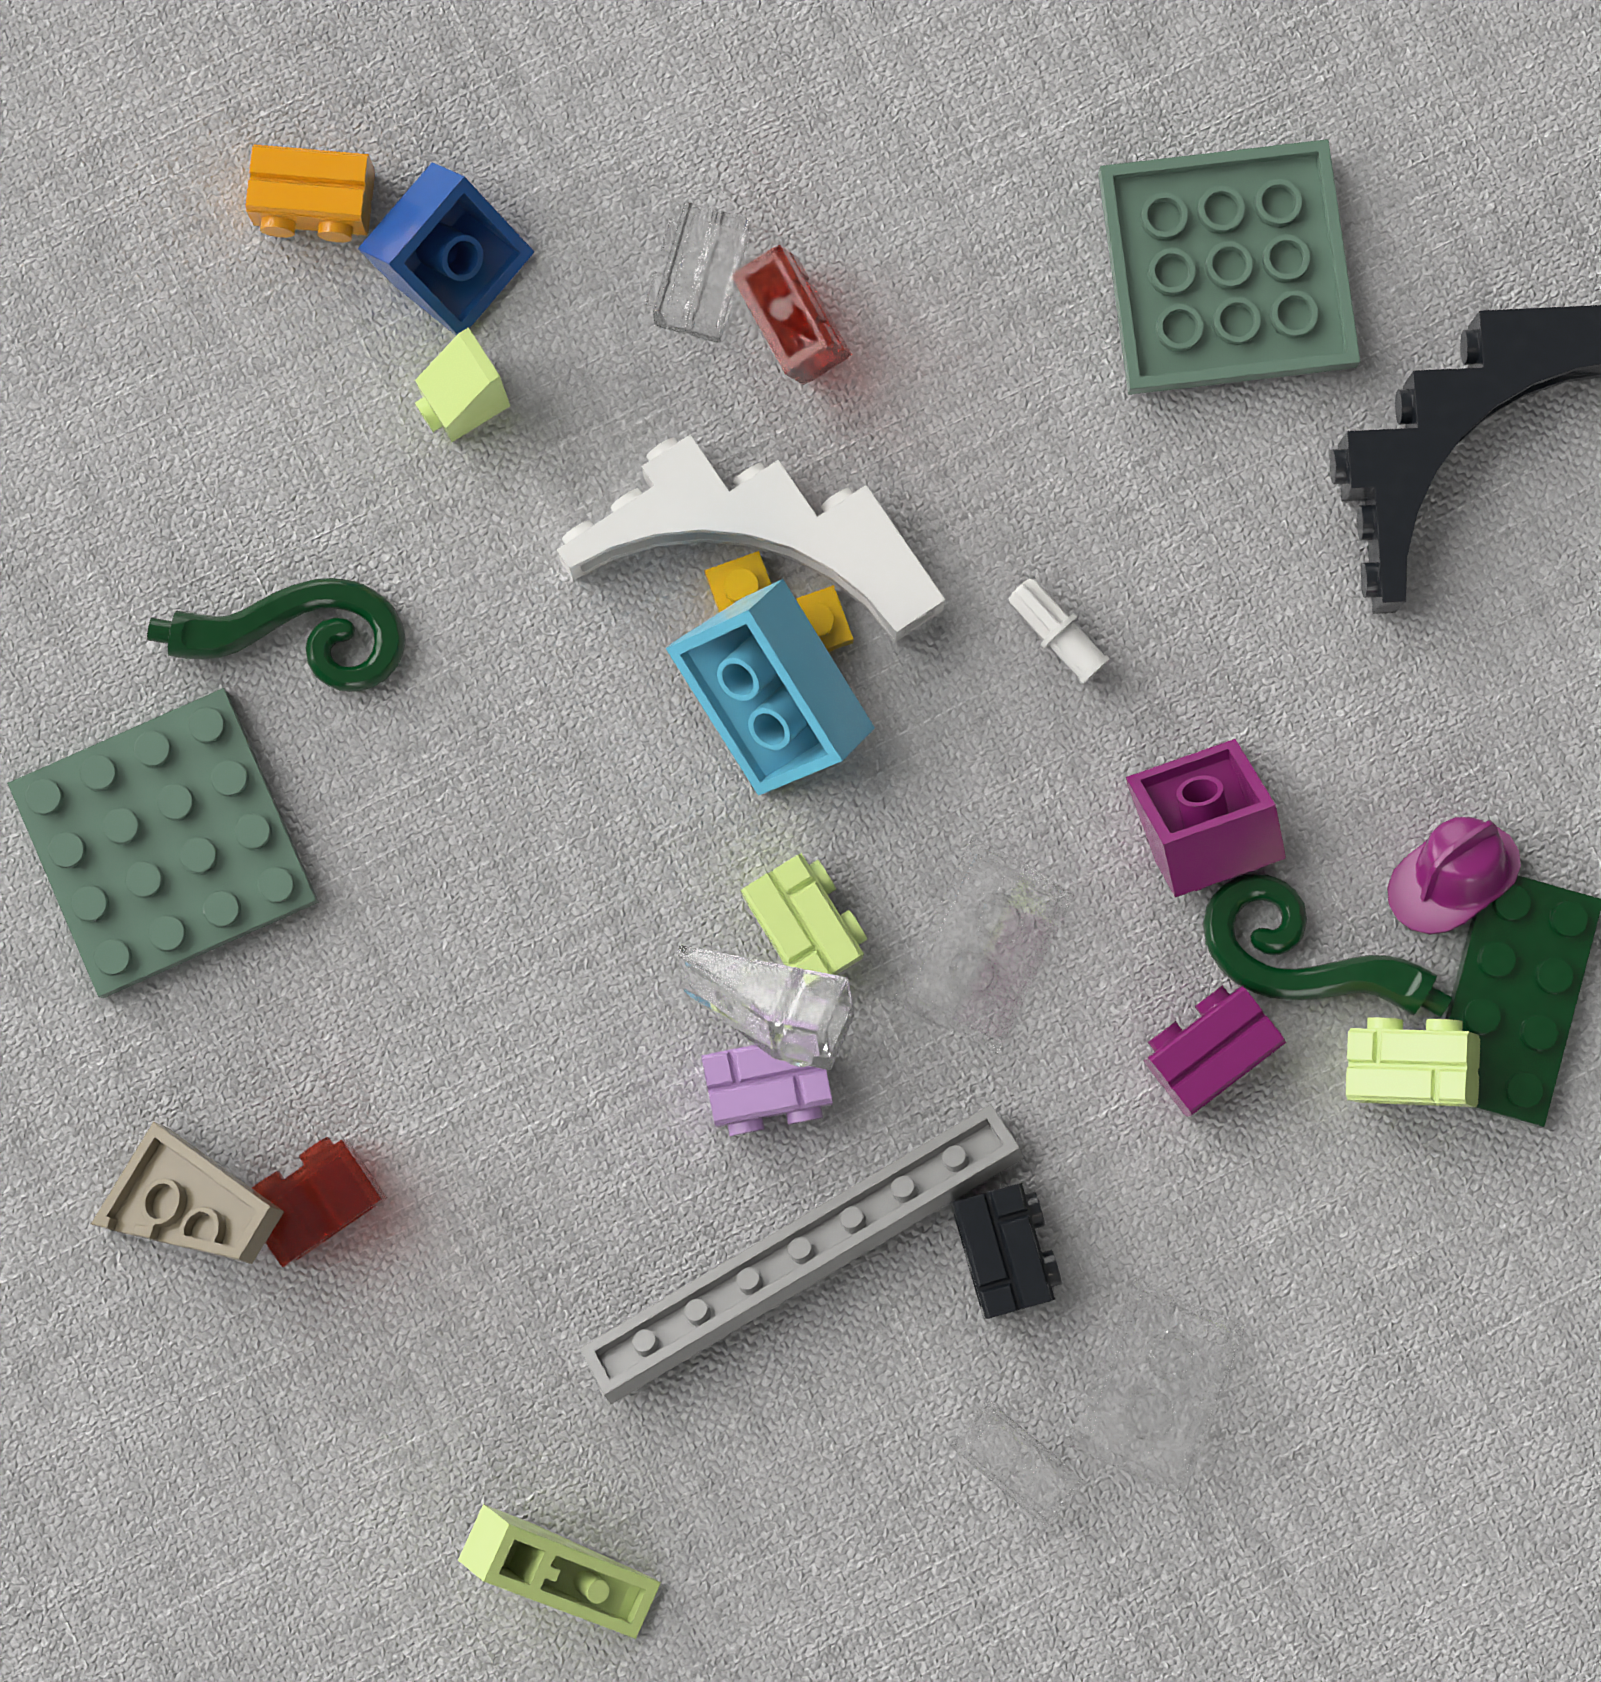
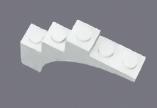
M688 435L679 442L672 437L654 447L646 456L649 462L641 466L644 480L650 489L644 493L639 488L627 492L611 505L612 514L595 525L591 520H587L575 526L563 536L562 541L564 545L557 549L562 565L574 581L614 559L657 546L697 542L748 546L789 558L830 579L864 606L894 642H897L941 613L945 604V598L867 485L854 493L849 487L837 492L821 505L824 513L817 517L779 460L766 468L762 462L749 467L735 478L733 483L736 487L729 491L691 435Z

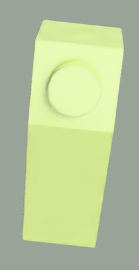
M484 1504L458 1559L459 1562L483 1582L635 1639L661 1582L536 1524Z

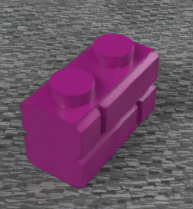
M1223 985L1194 1006L1201 1016L1182 1030L1175 1021L1147 1042L1154 1052L1143 1060L1145 1065L1186 1117L1195 1114L1286 1043L1281 1033L1270 1019L1265 1016L1263 1010L1243 986L1235 989L1230 994Z

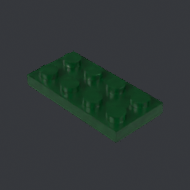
M1518 875L1516 882L1502 896L1494 900L1471 919L1451 995L1452 1000L1445 1019L1463 1021L1462 1031L1472 1032L1479 1035L1478 1104L1477 1107L1468 1108L1538 1128L1545 1127L1601 912L1600 898Z

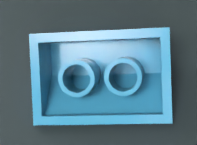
M784 579L741 598L666 648L758 796L842 762L875 729Z

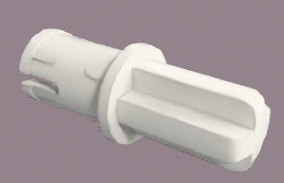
M1030 578L1012 592L1008 599L1009 604L1043 639L1040 646L1043 649L1049 646L1079 677V681L1082 684H1085L1109 662V657L1104 655L1075 623L1078 619L1075 613L1068 616L1036 580Z

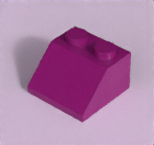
M1236 739L1126 777L1130 794L1155 862L1175 898L1286 859L1276 804Z

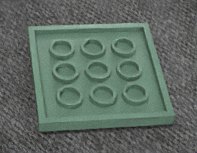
M1328 139L1100 166L1098 177L1128 395L1358 367L1361 361Z
M224 688L7 783L95 991L100 998H106L319 903L230 696Z

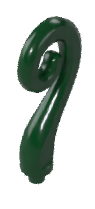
M339 578L313 579L291 585L231 615L212 616L176 611L172 621L151 618L147 631L148 641L168 644V656L207 660L237 653L304 613L327 608L347 610L364 618L374 633L372 652L363 663L352 667H345L336 663L332 658L331 648L338 642L348 641L355 634V627L348 619L334 617L321 621L308 636L305 647L307 664L314 676L328 687L347 692L373 688L385 681L397 668L404 653L406 643L403 623L394 606L384 596L364 584Z
M1264 874L1238 876L1224 884L1212 896L1206 906L1203 926L1206 946L1211 957L1231 980L1253 993L1269 998L1286 1000H1315L1353 993H1367L1380 997L1413 1016L1420 1007H1423L1440 1018L1452 1000L1451 996L1433 986L1438 975L1420 965L1392 956L1365 955L1316 966L1286 969L1266 965L1249 955L1236 939L1234 924L1241 909L1250 902L1258 900L1271 902L1279 908L1282 915L1281 924L1277 929L1258 928L1253 930L1250 935V942L1255 949L1264 954L1281 955L1297 946L1304 936L1307 924L1305 903L1294 888L1279 878Z

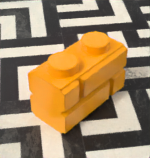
M256 144L252 146L249 170L250 179L248 180L245 206L251 222L254 226H260L262 233L269 236L287 238L295 235V229L318 231L317 236L319 238L339 243L350 242L352 234L368 235L375 180V169L369 154Z

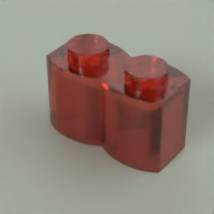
M329 1136L325 1137L298 1156L304 1165L294 1173L284 1178L278 1170L252 1187L253 1190L284 1211L265 1242L282 1268L292 1265L387 1199V1196L348 1139H342L333 1144Z

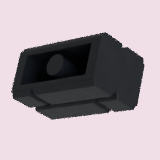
M1022 1183L950 1203L984 1319L1055 1300L1052 1287L1061 1285L1062 1281L1052 1249L1042 1252L1035 1229L1044 1227L1045 1221L1036 1192L1025 1194Z

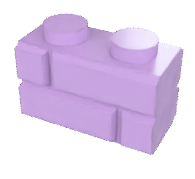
M819 1032L701 1055L715 1127L728 1126L729 1136L764 1130L763 1118L786 1114L788 1125L823 1118L821 1107L833 1104Z

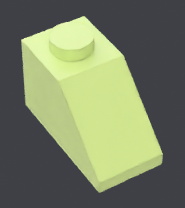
M469 327L460 332L415 379L423 397L415 402L417 409L432 432L442 427L451 442L510 407L500 375Z

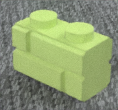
M801 853L741 890V895L804 995L860 961L864 953L859 945L866 941L867 937L850 910L841 915L836 910L828 897V894L835 891L836 887L820 861L816 860L809 865Z
M1367 1018V1029L1350 1028L1348 1031L1347 1100L1358 1103L1477 1107L1479 1094L1478 1069L1480 1064L1479 1035L1469 1031H1462L1463 1021L1427 1019L1426 1030H1403V1019Z

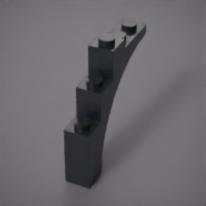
M1601 305L1479 311L1468 325V330L1462 331L1460 339L1463 365H1470V368L1413 371L1404 383L1403 389L1397 390L1395 397L1397 423L1399 425L1405 424L1406 428L1347 431L1339 442L1338 449L1331 450V482L1333 485L1340 484L1341 501L1365 500V505H1359L1357 509V532L1359 540H1367L1369 562L1362 563L1361 590L1364 598L1371 597L1372 614L1396 613L1406 602L1407 556L1417 514L1437 470L1454 447L1485 419L1522 397L1566 382L1601 378Z

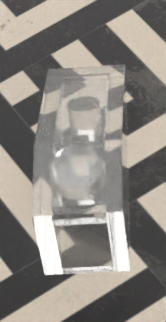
M683 945L679 946L676 957L683 989L686 994L772 1058L786 1061L798 1067L811 1066L832 1070L854 1018L848 977Z

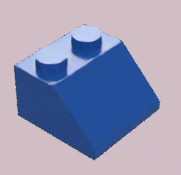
M433 162L358 247V250L398 290L456 336L468 327L470 329L534 254L533 249L465 176Z

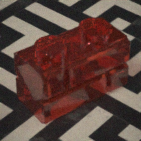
M781 245L771 248L731 276L785 375L805 385L852 355L814 285L808 282L809 276L799 258Z

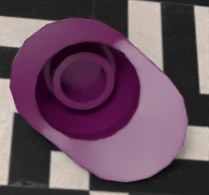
M1455 817L1443 822L1430 834L1424 843L1408 854L1393 870L1387 887L1389 906L1397 920L1412 931L1429 935L1450 932L1468 922L1490 903L1502 896L1516 882L1521 868L1519 849L1511 836L1497 827L1491 820L1484 822L1472 817Z

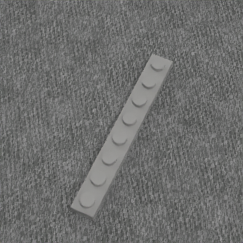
M992 1104L981 1109L582 1346L580 1350L603 1395L610 1404H613L1023 1160L1024 1156L1021 1149Z

